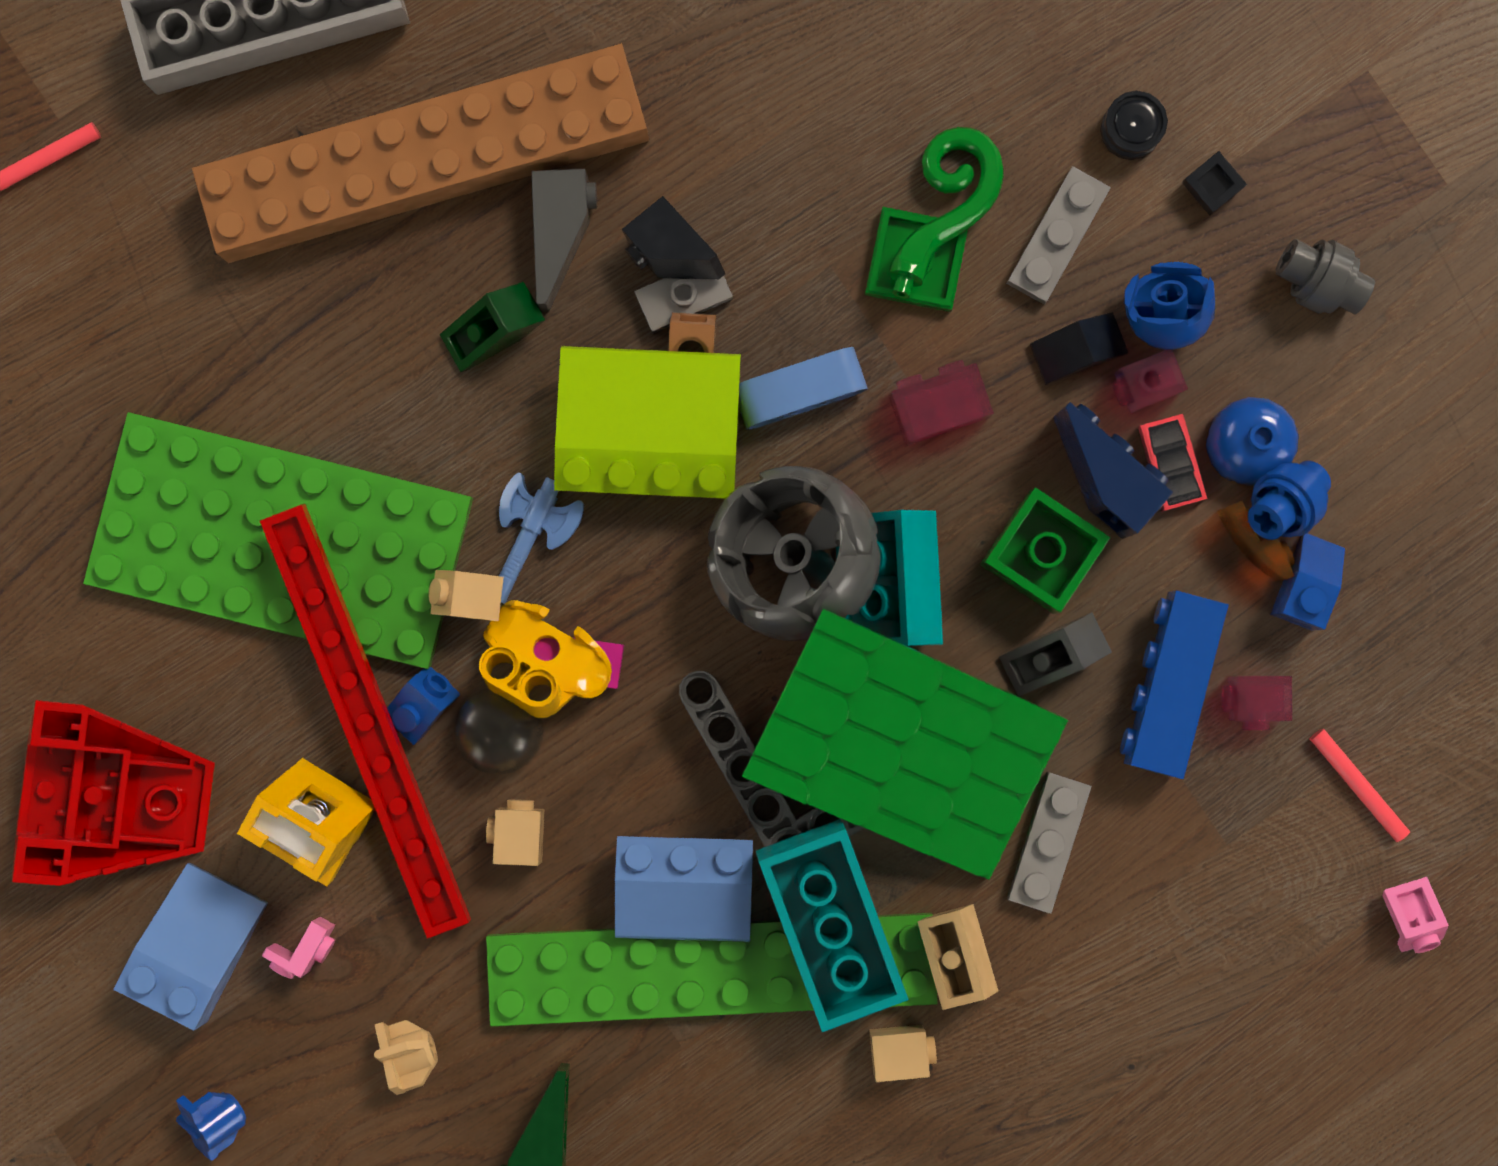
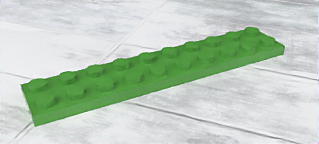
M932 913L878 915L909 999L891 1007L937 1004V989L917 923L921 919L932 916ZM780 920L751 921L750 942L615 938V928L488 934L486 936L490 1026L814 1011Z

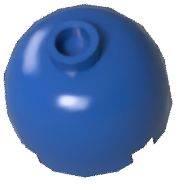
M1167 262L1151 266L1152 273L1143 276L1140 280L1139 273L1134 276L1125 289V310L1129 325L1136 336L1151 347L1164 350L1181 349L1194 344L1205 335L1215 316V289L1212 279L1209 278L1208 280L1202 276L1201 268L1183 262Z
M1247 397L1229 403L1214 416L1211 422L1212 425L1209 428V435L1206 439V450L1210 462L1223 478L1235 481L1238 484L1254 486L1257 480L1282 463H1292L1298 451L1299 434L1294 419L1283 406L1270 399Z

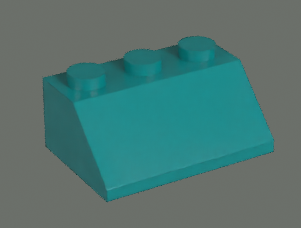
M894 510L871 513L878 529L876 537L881 556L880 570L875 587L865 605L859 612L854 615H847L846 618L906 646L942 645L943 629L936 511ZM839 546L836 547V559L840 548Z

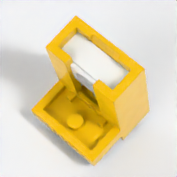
M302 758L257 795L237 834L289 863L294 869L312 880L328 887L337 875L352 846L359 840L375 808L370 798Z

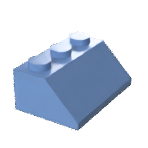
M617 836L615 938L750 942L753 840Z

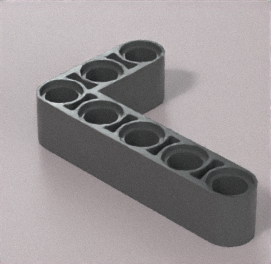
M694 671L686 675L679 687L681 701L763 845L767 847L775 844L781 836L786 834L796 836L815 829V820L824 811L812 807L795 817L783 794L751 780L742 781L735 778L731 771L732 762L740 756L751 757L756 747L716 678L706 671ZM698 677L708 680L713 689L711 698L702 704L691 701L687 694L689 683ZM726 717L733 722L735 733L729 741L718 742L710 736L709 725L714 718ZM771 795L778 801L779 810L773 818L762 819L754 813L753 804L758 797ZM841 819L849 837L864 828Z

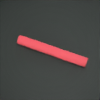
M90 122L0 171V191L100 139L101 135L94 123Z
M1322 728L1310 737V741L1394 841L1399 842L1408 836L1410 830L1325 729Z

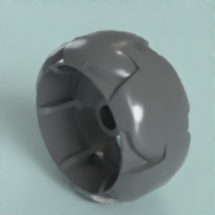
M776 467L760 472V480L738 486L729 494L718 509L708 533V542L712 550L706 561L707 571L719 601L736 620L752 630L773 639L783 641L808 640L823 608L846 618L847 615H854L859 612L869 599L880 570L881 556L876 537L878 529L871 511L865 502L839 479L826 474L822 470L811 467ZM811 503L822 508L810 522L804 536L798 533H791L782 537L770 522L772 519L777 521L782 517V511L797 504ZM839 546L838 556L834 563L831 555L824 550ZM774 554V561L777 567L788 574L778 600V605L761 598L750 584L749 575L754 572V564L750 561L751 555Z

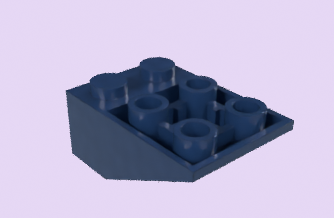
M1069 402L1053 418L1088 509L1120 538L1124 539L1138 534L1174 493L1166 486L1169 482L1168 478L1155 466L1148 463L1144 467L1132 456L1134 453L1133 447L1117 434H1113L1110 437L1098 427L1100 419L1083 404L1075 407Z

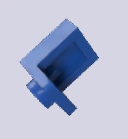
M432 667L429 669L424 668L404 685L387 709L395 729L415 745L424 737L444 710L456 701L460 693L450 684L445 676L437 673Z

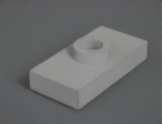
M724 276L719 280L664 278L634 291L652 334L670 327L672 312L700 314L733 299Z

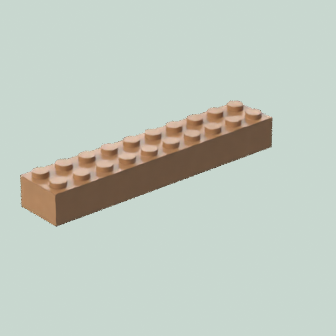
M621 43L192 168L216 254L226 262L232 263L532 175V171L552 170L649 141V136Z

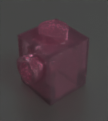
M1167 349L1122 367L1115 373L1117 381L1113 382L1114 393L1119 404L1122 407L1127 405L1130 414L1176 397L1188 390L1172 349Z
M1228 676V685L1222 687L1221 701L1223 711L1229 712V721H1242V730H1270V721H1293L1292 676Z

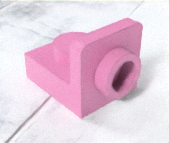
M1424 877L1384 890L1383 899L1400 935L1397 943L1400 951L1405 952L1414 949L1415 953H1424L1438 947L1449 925L1428 878Z

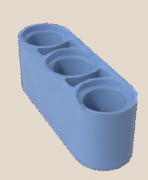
M854 347L836 350L741 382L739 384V410L746 430L765 426L868 390Z

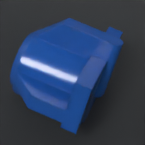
M208 1092L194 1103H191L184 1095L176 1100L181 1112L176 1118V1122L191 1135L195 1147L210 1161H213L218 1157V1153L234 1142L238 1130L245 1126V1112L230 1093Z

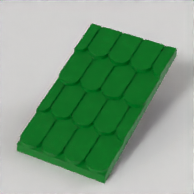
M823 608L742 777L854 825L862 826L928 856L931 855L974 875L990 880L1053 750L1060 740L1068 719Z

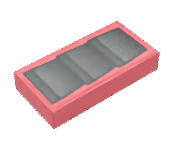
M1180 414L1140 425L1138 430L1148 463L1155 466L1168 478L1169 482L1166 486L1174 492L1161 506L1162 512L1207 499L1184 415Z

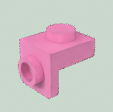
M318 917L311 921L294 953L277 943H273L266 947L262 956L271 961L269 967L276 973L293 979L295 975L301 978L310 972L315 961L322 964L335 943V939L329 937L335 924L322 917Z

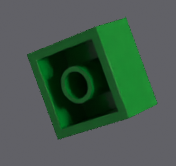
M1035 487L1027 493L980 565L1052 614L1061 613L1111 537Z

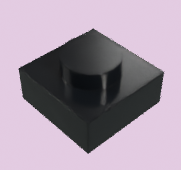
M1220 151L1215 153L1182 181L1183 185L1209 216L1247 185Z

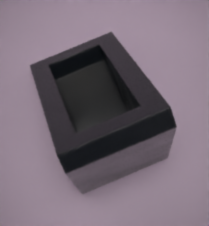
M1113 312L1076 321L1030 343L1045 385L1129 353Z

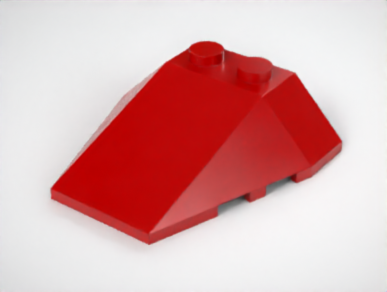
M35 700L19 803L12 882L61 886L101 874L107 875L118 872V870L143 864L149 865L203 852L215 763L85 705Z

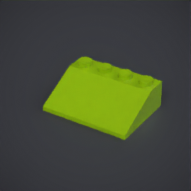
M561 346L555 436L554 491L726 499L735 490L741 354Z

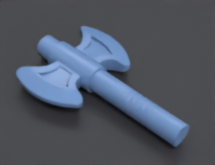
M518 472L511 478L502 493L499 506L501 526L509 528L518 519H523L520 525L522 527L499 575L504 577L501 603L503 604L506 603L537 536L541 535L543 529L547 532V548L554 550L570 539L581 522L584 503L577 500L565 507H555L558 500L556 496L559 491H554V480L548 477L545 478L541 489H538L533 497L527 490L524 475Z

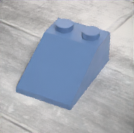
M187 863L135 946L113 990L193 1031L208 1022L268 902L192 863Z

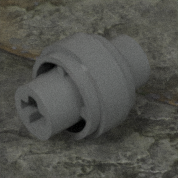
M1294 239L1284 250L1276 267V275L1292 283L1291 295L1296 297V302L1317 314L1323 312L1330 314L1338 307L1352 314H1357L1368 302L1375 286L1374 278L1359 271L1360 259L1355 256L1354 250L1335 240H1320L1311 247L1298 239Z

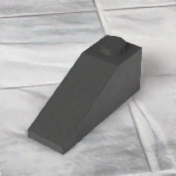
M585 169L532 171L536 299L540 311H550L589 226L590 209H597L596 182H588Z

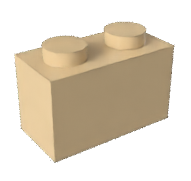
M974 904L933 914L917 921L942 1010L985 1000L998 992Z

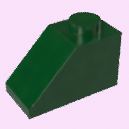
M524 282L486 293L439 335L460 372H464L521 341L543 323L545 318Z

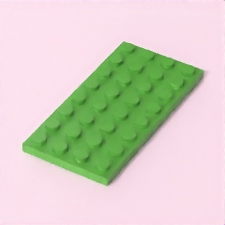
M128 412L83 584L307 639L260 523V520L298 505L306 504L365 654L429 669L444 617L442 615L430 614L429 587L435 578V570L455 571L473 498Z

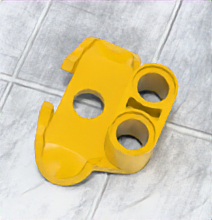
M511 600L500 607L499 621H490L483 634L484 640L491 648L482 654L479 661V670L490 691L531 716L547 718L557 713L574 696L594 698L606 690L611 679V663L605 651L583 628L577 626L574 630V639L541 620L549 613L548 608L538 604ZM543 638L555 639L560 645L558 655L549 661L537 658L534 654V648L539 640ZM509 663L513 665V670L508 677L496 679L491 676L492 669L497 664ZM547 685L552 688L550 696L543 701L536 702L529 699V693L535 686Z

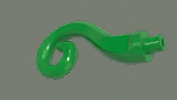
M969 127L947 129L936 135L924 151L922 157L924 178L931 187L945 194L961 192L972 183L974 177L973 167L969 164L961 165L954 173H947L940 167L941 159L950 151L961 150L972 154L980 164L981 175L975 192L964 203L916 229L900 246L889 271V276L895 281L892 293L899 298H909L912 287H918L923 284L929 264L937 249L978 222L992 208L999 196L1004 178L1002 158L993 141L977 129Z

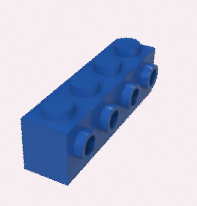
M1177 590L1168 592L1166 599L1160 598L1154 615V624L1159 625L1155 642H1148L1142 665L1148 668L1144 685H1137L1132 699L1131 710L1137 711L1132 729L1126 728L1121 741L1120 753L1125 755L1123 764L1184 779L1229 604Z

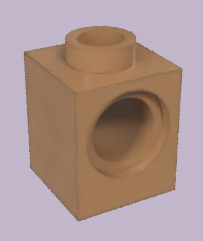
M672 312L668 351L681 352L680 345L685 341L693 340L702 345L704 353H715L717 315Z

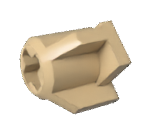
M408 1020L389 1026L384 1022L375 1024L380 1049L375 1051L374 1057L384 1065L389 1090L399 1095L423 1086L438 1062L437 1051L431 1034Z

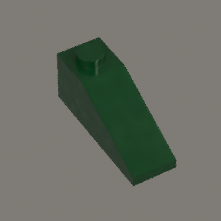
M570 1063L560 1064L508 1160V1165L501 1166H566Z

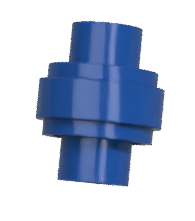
M1303 461L1300 464L1282 463L1264 474L1253 487L1252 507L1248 511V521L1251 528L1259 536L1268 540H1275L1280 536H1302L1308 533L1326 514L1328 504L1327 492L1331 488L1329 474L1320 464L1313 461Z

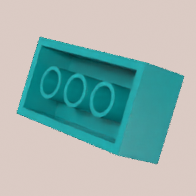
M841 819L756 850L760 867L822 1032L909 1000L848 833Z

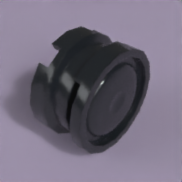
M1136 90L1122 94L1113 101L1102 118L1100 132L1103 143L1109 152L1119 158L1135 160L1145 157L1155 149L1166 133L1168 123L1166 110L1159 99L1150 93Z

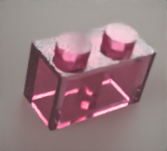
M959 360L939 367L940 375L924 381L921 374H917L896 382L898 389L891 391L889 399L905 446L989 419L994 414L977 363L965 366L963 360Z

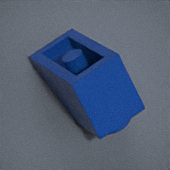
M1308 533L1300 536L1270 615L1311 631L1325 630L1341 589L1345 548Z

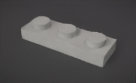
M1072 166L1006 284L1045 305L1111 187Z
M1050 772L1046 773L1007 895L1008 900L1046 913H1052L1092 786Z

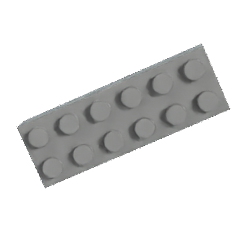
M120 0L142 80L157 95L410 24L404 0Z

